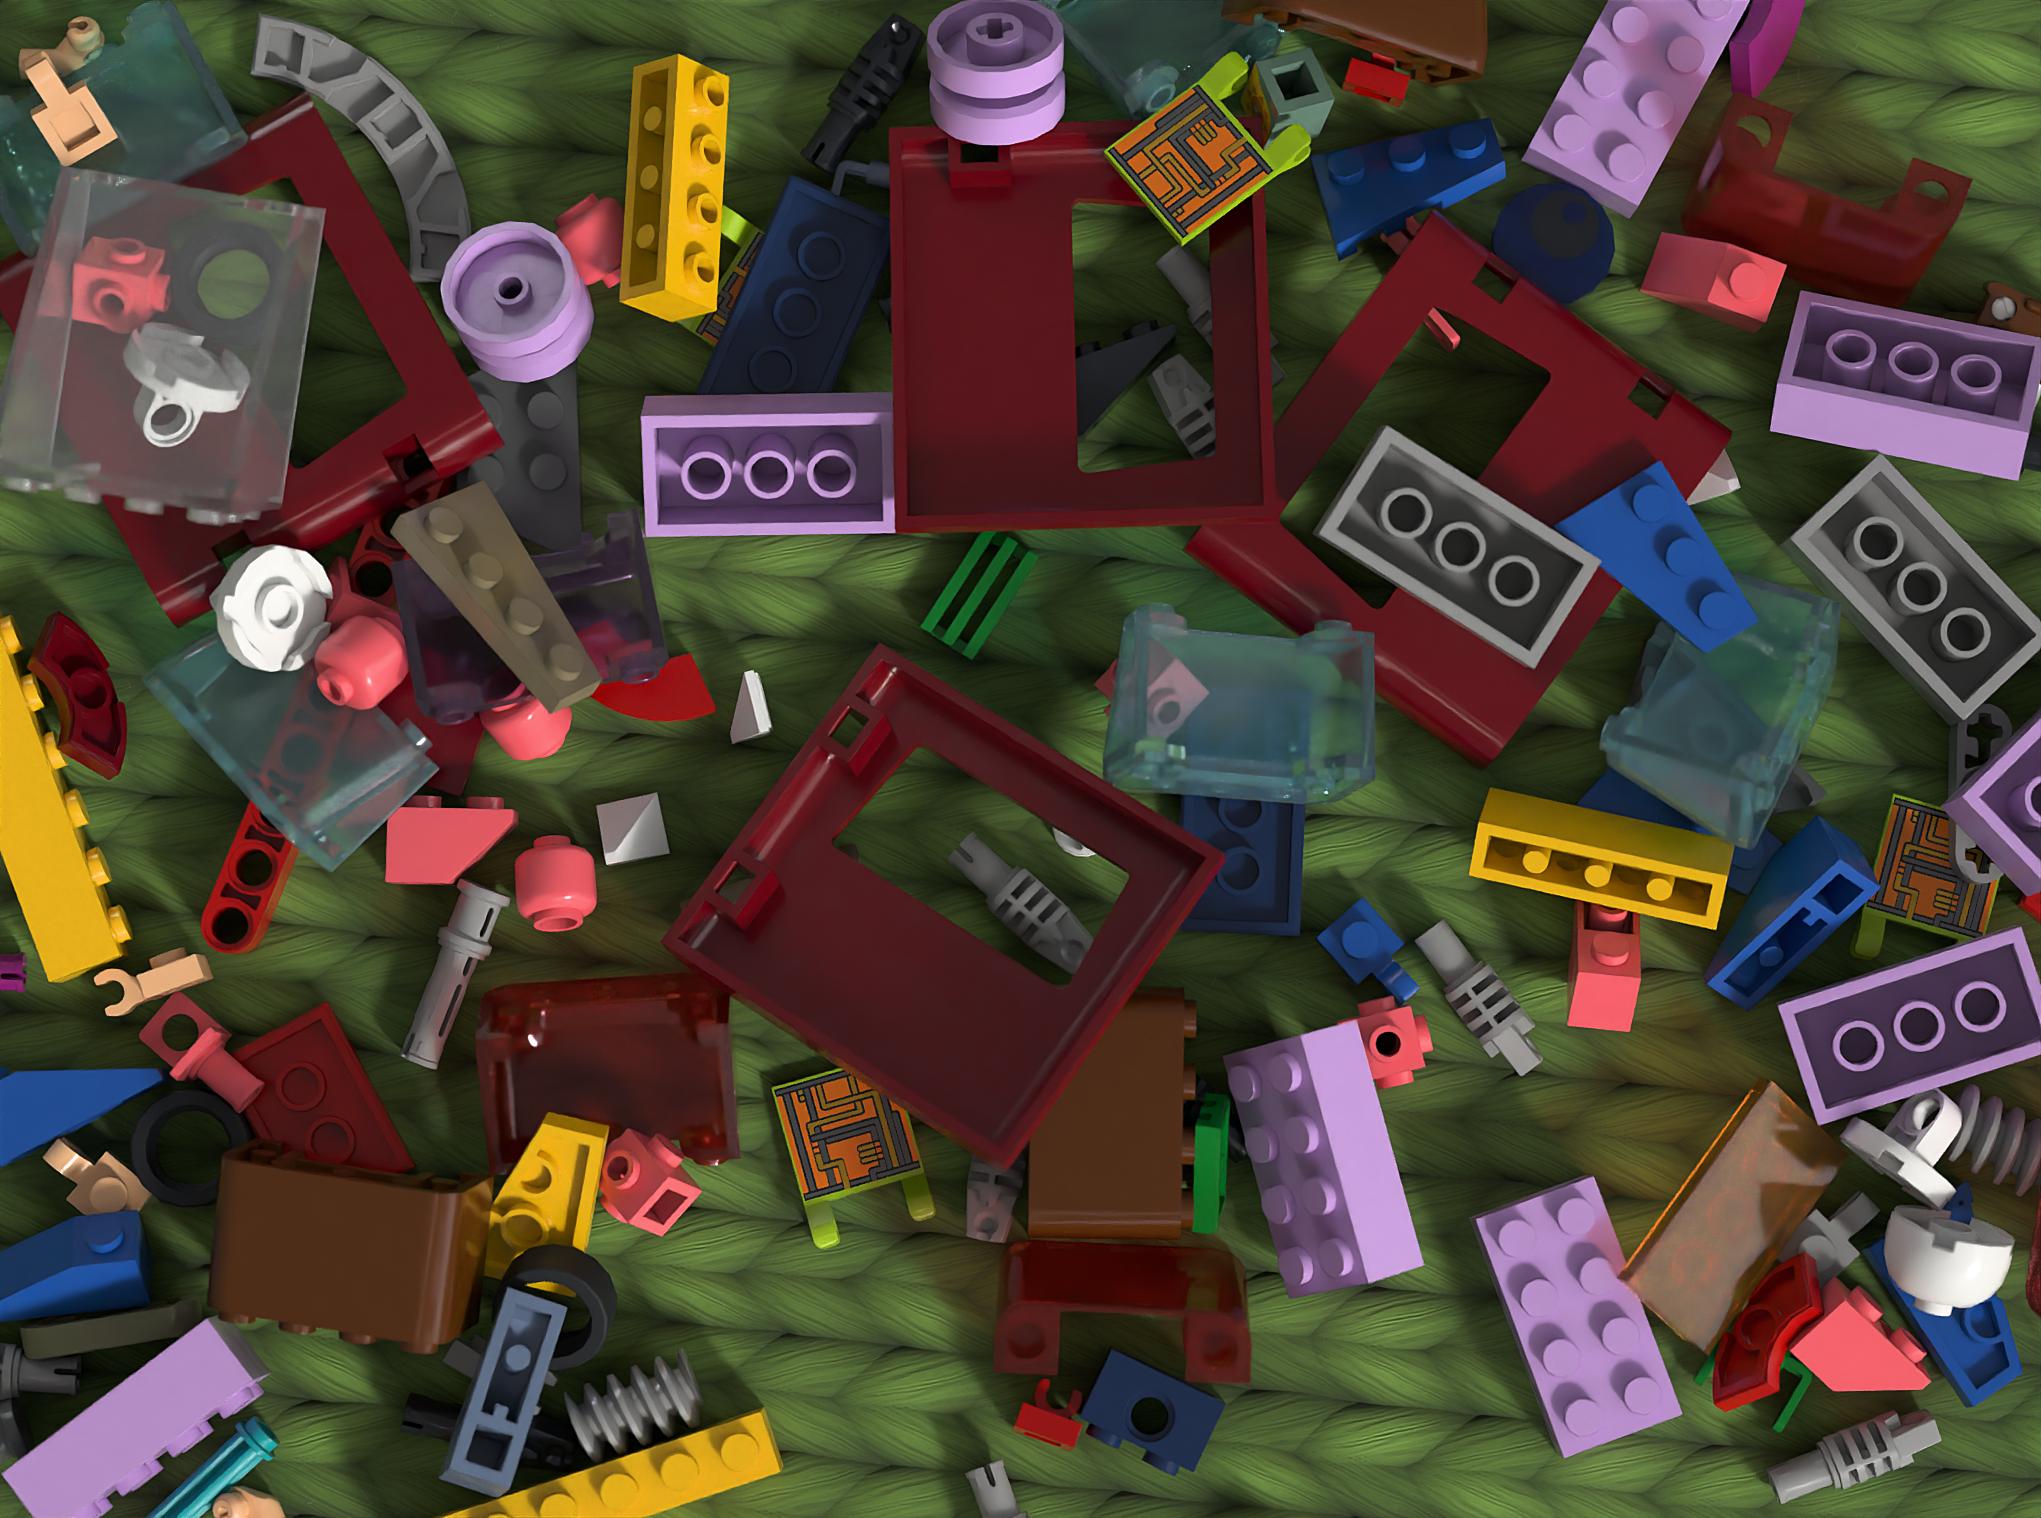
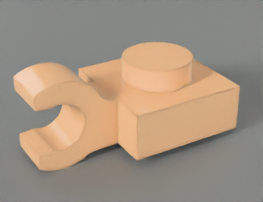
M44 49L22 61L26 68L24 71L44 101L30 110L31 117L64 169L118 138L116 130L84 79L67 88Z
M181 947L149 959L152 970L136 976L121 969H107L100 972L94 977L96 985L102 986L112 981H118L122 984L125 992L120 1003L105 1008L106 1015L124 1016L142 1003L157 1000L174 992L214 979L206 956L200 954L188 956L185 947Z
M64 1136L62 1139L58 1138L42 1157L58 1172L78 1184L66 1200L84 1215L138 1210L139 1212L153 1196L142 1186L135 1170L111 1150L106 1151L96 1163Z

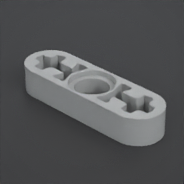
M1982 703L1964 721L1950 726L1948 798L1982 766L1965 768V759L1973 760L1978 758L1979 745L1977 738L1967 736V727L1978 723L1979 717H1983L1984 727L1994 729V739L1984 742L1982 746V761L1988 760L2012 736L2011 722L2005 712L1997 706ZM1949 816V863L1956 876L1962 881L1974 885L1986 884L1999 879L2004 872L1994 862L1984 865L1982 874L1977 872L1975 862L1966 861L1965 850L1976 847V843Z

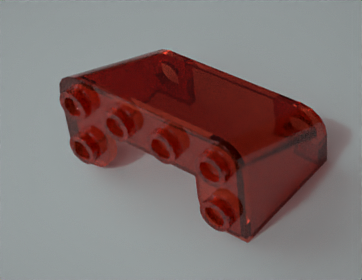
M1734 91L1713 121L1682 205L1680 218L1687 235L1694 238L1729 243L1786 264L1783 276L1848 300L1897 309L1905 304L1958 219L1973 179L1913 157L1899 193H1895L1886 199L1878 211L1773 172L1794 113ZM1754 115L1761 117L1767 122L1771 135L1770 141L1765 147H1762L1755 134L1736 125L1741 118ZM1927 181L1937 182L1945 188V191L1936 199L1914 192L1918 185Z
M1024 1240L1010 1246L1001 1257L998 1268L993 1372L1057 1375L1060 1310L1183 1316L1182 1342L1184 1354L1187 1357L1186 1381L1250 1384L1252 1339L1248 1281L1245 1267L1240 1259L1230 1251L1217 1248Z

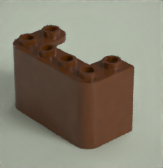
M1053 985V986H1055L1056 988L1062 989V988L1067 987L1068 985ZM1137 986L1029 1139L1028 1238L1180 1240L1181 1228H1193L1194 1190L1182 1188V1164H1194L1195 1127L1183 1126V1101H1195L1196 1065L1195 1063H1184V1038H1196L1197 1006L1196 1000L1184 999V987Z
M254 1138L221 1155L206 1305L209 1308L218 1311L219 1320L236 1324L254 1323L256 1318L279 1321L278 1329L297 1334L314 1333L316 1328L339 1331L338 1338L340 1340L358 1344L374 1343L377 1341V1338L400 1341L399 1348L401 1350L419 1354L437 1352L438 1344H444L457 1339L459 1335L479 1323L495 1175L463 1171L460 1174V1184H458L456 1180L436 1178L437 1173L424 1171L417 1176L308 1160L304 1159L305 1152L292 1150L284 1154L285 1142Z

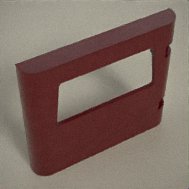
M307 90L0 260V311L148 586L167 617L178 629L213 610L209 597L221 584L229 571L223 559L251 543L254 548L274 544L305 551L311 555L505 446L503 439ZM281 178H290L407 387V394L404 398L301 469L293 467L250 387L237 411L224 415L204 413L197 430L184 444L171 449H160L151 445L136 423L134 416L135 405L144 385L126 368L123 358L132 335H118L108 331L106 327L73 321L75 264L93 238L112 242L117 240H134L144 244L146 248L167 252L166 276L172 277V267L178 255L167 237L170 227ZM199 295V298H200V300H201L202 306L207 310L206 306L204 305V303H203V301H202V299H201V297H200V295ZM174 298L168 313H160L154 324L174 326L198 334L178 312ZM206 340L201 348L220 360L225 350L230 352L229 348H222ZM167 406L160 409L152 418L151 425L154 427L171 425L179 417L181 407ZM423 448L433 466L401 483L391 463L395 460L399 461Z
M1262 116L1235 117L1263 149ZM1145 120L1058 122L1053 129L1033 140L1010 145H998V162L962 163V143L971 142L956 139L938 126L889 128L895 533L919 534L1276 523L1264 185L1208 226L1216 436L1215 454L1206 458L1085 473L1078 467L1072 208L1077 203L1147 207L1104 157V150Z
M1432 209L1273 425L1276 523L1199 525L1181 551L1468 763L1482 771L1505 747L1623 586L1597 567L1533 669L1524 667L1398 587L1395 588L1382 607L1378 609L1372 608L1280 523V515L1420 324L1433 308H1441L1547 371L1549 375L1547 384L1475 481L1549 528L1660 460L1685 501H1687L1726 447L1733 431L1438 211ZM1482 266L1510 286L1499 302L1472 283V280ZM1637 382H1640L1664 400L1653 416H1650L1627 398Z
M879 642L660 942L671 955L704 980L982 1161L1000 1171L1007 1172L1224 865L1226 857L1224 853ZM850 714L864 728L850 747L846 748L833 740L832 737ZM924 747L1129 874L1127 883L1067 987L1059 989L833 846L837 836L916 748ZM738 868L752 881L737 902L733 904L718 893L735 869Z

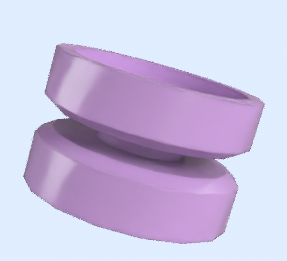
M966 0L940 12L929 25L927 55L928 67L931 71L929 86L930 111L940 129L956 139L979 145H1010L1033 140L1053 129L1064 116L1066 100L1065 73L1062 70L1064 33L1063 26L1054 12L1030 0Z
M507 221L482 228L463 241L446 263L440 286L445 313L458 332L459 338L467 352L479 368L500 380L525 383L550 377L575 361L589 341L595 317L590 292L583 278L579 275L570 252L556 234L535 223Z

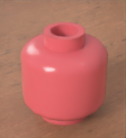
M594 193L585 197L553 220L558 227L554 234L557 235L570 252L577 266L578 273L583 278L585 284L591 285L602 279L609 289L621 280L625 210L615 198L605 197L599 200Z
M356 616L348 619L325 639L315 652V668L319 675L317 677V685L320 691L329 701L336 705L346 704L358 710L370 709L376 706L403 681L408 673L407 655L409 648L406 639L386 619L380 617L370 618L367 616Z
M511 669L496 675L487 684L483 692L479 716L483 727L504 753L515 760H532L548 757L562 746L571 725L572 712L570 706L550 714Z
M549 835L534 840V848L520 854L514 864L517 911L525 919L533 921L534 927L541 931L558 932L581 926L583 918L593 912L597 903L593 856L586 849L571 845V839L567 836Z

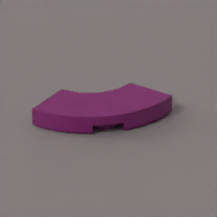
M1805 0L1752 1L1748 16L1742 27L1729 41L1733 97L1752 101L1770 83L1790 49L1801 19Z

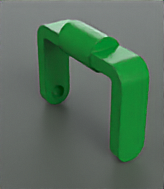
M1734 1325L1725 1326L1721 1330L1696 1372L1693 1382L1700 1386L1705 1382L1714 1367L1718 1347L1724 1332L1730 1333ZM1789 1347L1780 1370L1784 1368L1799 1377L1771 1426V1429L1778 1433H1781L1812 1380L1810 1370L1789 1357L1791 1354Z

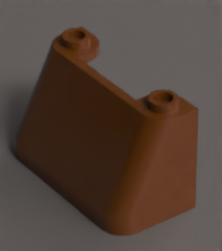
M1224 0L1220 15L1222 18L1249 26L1253 25L1256 14H1263L1262 17L1264 19L1278 23V29L1288 32L1305 29L1398 60L1396 68L1405 71L1411 70L1410 80L1434 88L1481 79L1488 55L1487 0Z

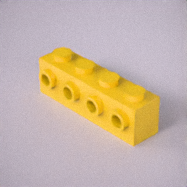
M680 54L633 67L619 302L669 322L717 310L729 100L728 76Z
M1490 787L1478 822L1469 876L1716 930L1736 840Z

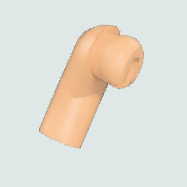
M81 16L72 19L68 23L69 30L66 33V37L55 49H44L62 80L71 81L79 78L103 51L105 43L104 34L100 30L99 24L91 17ZM22 48L20 50L19 73L21 79L30 80L24 71L26 68L22 61L42 49Z
M243 1485L231 1487L227 1493L220 1494L216 1497L212 1508L215 1518H286L280 1502L273 1495Z

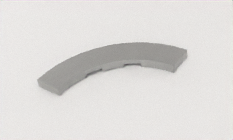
M259 13L251 75L253 78L277 82L301 91L307 90L311 96L322 100L343 114L363 132L388 165L402 197L409 228L411 253L409 273L417 283L441 286L446 263L458 246L473 235L467 195L456 163L442 135L422 105L396 77L376 60L321 29L291 19Z

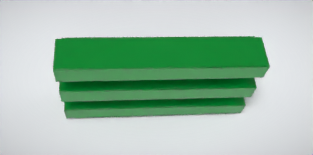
M998 531L981 532L921 624L920 629L973 662L1037 563L1039 556L1030 550H1026L1018 542ZM990 543L1000 548L948 630H945L938 625ZM1010 556H1013L1020 561V564L967 644L958 638Z
M1205 1093L1204 1106H1201L1200 1117L1197 1119L1195 1126L1194 1221L1192 1232L1214 1235V1231L1218 1230L1226 1203L1230 1114L1228 1095Z

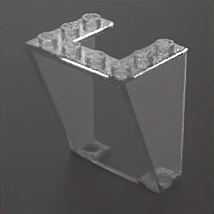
M61 166L0 388V487L25 492H39V489L58 490V487H62V498L89 503H101L102 493L125 497V509L153 514H163L164 504L188 508L186 519L218 525H225L226 521L260 520L261 511L281 509L326 209L144 180L143 178L84 168Z

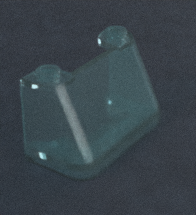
M1728 569L1759 621L1707 654H1702L1675 631V637L1639 708L1626 706L1619 716L1611 714L1608 717L1600 739V750L1607 752V765L1724 842L1751 851L1756 846L1829 694L1836 667L1841 603Z
M1151 603L1138 606L1123 622L1102 758V779L1114 787L1124 790L1292 804H1327L1345 798L1375 780L1374 633L1352 631L1351 623L1338 620L1318 622L1314 625L1313 632L1304 634L1298 639L1187 629V620L1182 616L1174 614V607L1171 605Z
M218 625L158 661L141 678L145 686L271 823L300 851L330 873L440 769L425 753L433 743L410 719L406 718L398 725L378 705L370 709L358 710L346 704L336 705L329 701L317 685V677L319 675L315 668L314 657L299 669L291 671L277 670L269 672L247 667L227 651L218 632Z

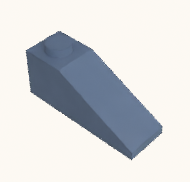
M509 1287L506 1288L457 1418L438 1477L439 1479L499 1498L510 1489L568 1307Z

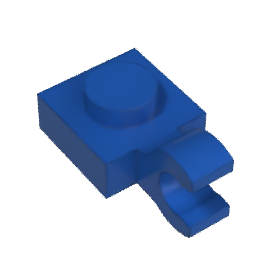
M1363 897L1315 939L1356 986L1371 974L1389 996L1394 995L1395 1003L1398 1006L1402 1005L1420 989L1410 975L1391 957L1404 943Z

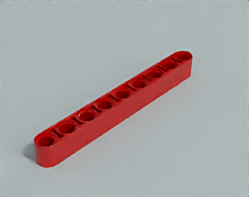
M423 448L399 461L395 460L391 463L401 483L410 479V462L416 455L425 452ZM455 474L364 525L347 566L352 593L398 612L400 611L419 564L396 539H390L387 536L385 530L386 520L395 510L403 508L414 510L447 496ZM379 565L388 567L392 574V583L388 591L378 597L366 596L361 585L366 571ZM314 657L307 662L202 915L200 924L202 937L208 946L217 952L234 955L246 954L257 948L263 940L358 712V709L349 707L346 704L340 705L332 712L325 713L318 710L315 705L314 694L318 687L317 677L319 675L315 668ZM314 737L320 747L319 760L310 769L297 770L290 758L292 746L301 738ZM288 794L296 805L295 817L287 826L275 828L267 819V806L277 795ZM263 851L271 860L272 872L266 882L258 886H252L247 883L243 876V864L252 853ZM239 909L247 918V933L239 942L229 944L223 940L219 933V922L222 916L229 910Z

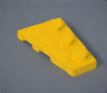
M547 1112L491 1204L484 1276L502 1280L513 1259L532 1247L557 1244L575 1247L587 1253L609 1126ZM543 1281L526 1285L570 1297H576L577 1295L573 1290L557 1283Z

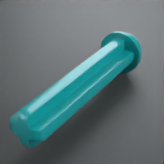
M253 1416L248 1422L240 1420L235 1425L238 1432L145 1518H200L213 1506L216 1497L227 1493L231 1487L240 1481L262 1459L271 1461L275 1457L273 1449L280 1444L279 1439L256 1416Z

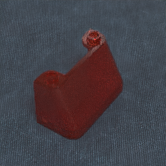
M678 972L514 983L493 988L481 998L475 1047L490 1175H510L547 1112L609 1126L606 1145L621 1137L630 1128L650 1138L659 1133L670 1141L678 1140L679 1149L683 1155L693 1159L696 1164L701 1166H716L725 1163L729 1159H741L742 1143L732 997L696 973Z

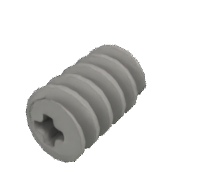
M1974 1084L1966 1085L1952 1100L1962 1109L1963 1120L1960 1130L1949 1145L1947 1160L1954 1162L1965 1150L1972 1152L1970 1172L1976 1174L1989 1161L1994 1164L1991 1183L1999 1185L2010 1173L2017 1175L2014 1194L2021 1197L2033 1184L2038 1186L2036 1206L2041 1208V1119L2035 1118L2024 1127V1110L2012 1107L2002 1115L2003 1104L2001 1098L1991 1095L1979 1104V1087Z
M684 1348L677 1350V1369L672 1370L660 1356L654 1358L653 1378L648 1379L637 1365L630 1367L629 1387L625 1388L614 1374L608 1375L607 1395L601 1397L590 1383L584 1384L583 1404L577 1405L567 1392H564L568 1413L579 1442L596 1464L606 1460V1441L620 1455L629 1452L630 1432L633 1433L643 1446L653 1443L654 1423L667 1437L675 1435L678 1414L690 1428L699 1426L700 1406L704 1405L697 1379Z

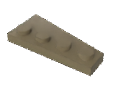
M485 480L398 517L390 533L550 714L564 709L594 693L603 678Z

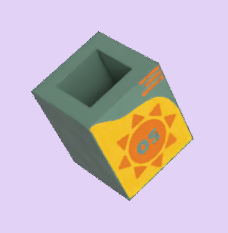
M1310 47L1255 62L1239 101L1246 116H1262L1263 150H1265L1292 124L1303 126L1310 134L1311 139L1319 137L1335 98Z

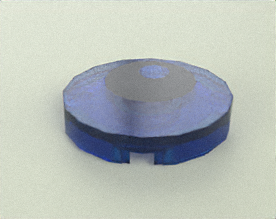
M1564 183L1536 184L1515 195L1501 211L1491 237V251L1562 305L1569 306L1590 295L1608 274L1615 253L1613 225L1603 206L1583 189ZM1501 280L1503 284L1509 289L1510 286L1503 280Z

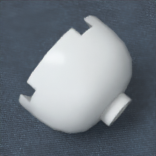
M1919 1205L1896 1206L1894 1212L1892 1211L1890 1220H1888L1885 1232L1884 1256L1888 1273L1896 1285L1904 1292L1915 1296L1914 1307L1930 1314L1949 1316L1951 1315L1952 1307H1972L1989 1299L1999 1289L2010 1267L2015 1242L2014 1237L1994 1225L1971 1217L1970 1225L1951 1220V1211L1941 1209L1938 1212L1930 1207Z

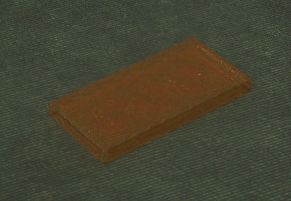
M1759 1078L1620 1272L1617 1279L1695 1351L1709 1355L1849 1155L1773 1081Z

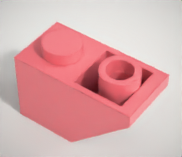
M404 796V807H388L385 882L408 885H456L459 878L465 877L519 825V812L513 809H504V798L466 797V808H441L442 797Z
M1575 899L1567 976V1026L1630 1032L1641 981L1639 913Z
M1835 1276L1820 1289L1824 1315L1806 1325L1788 1346L1789 1350L1832 1391L1923 1390L1931 1382L1922 1361L1927 1352L1919 1341L1902 1326L1894 1332L1880 1319L1884 1312L1869 1293L1860 1286L1850 1291Z

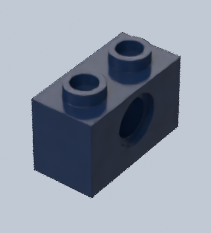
M1110 1346L1080 1409L1079 1418L1089 1422L1085 1433L1117 1449H1119L1123 1439L1146 1450L1142 1461L1170 1475L1176 1476L1180 1466L1194 1472L1226 1403L1219 1397ZM1142 1398H1157L1167 1408V1418L1164 1424L1155 1431H1142L1131 1421L1132 1408Z

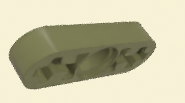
M183 1293L151 1298L150 1305L35 1318L24 1322L19 1327L25 1358L45 1359L183 1336L203 1322L204 1315L200 1295L197 1293Z

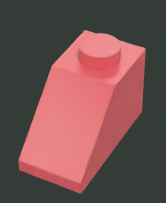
M1661 232L1640 292L1755 334L1767 321L1787 265L1729 243Z

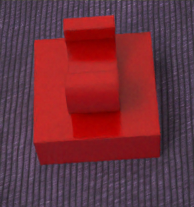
M1373 52L1370 63L1351 58L1342 90L1400 108L1411 76L1393 71L1396 63L1395 59Z
M1043 1378L1033 1393L1034 1406L1022 1403L1012 1431L1071 1452L1075 1447L1082 1424L1070 1418L1077 1413L1081 1406L1082 1393L1074 1389L1069 1398L1068 1405L1063 1409H1054L1046 1401V1392L1049 1389L1051 1380Z

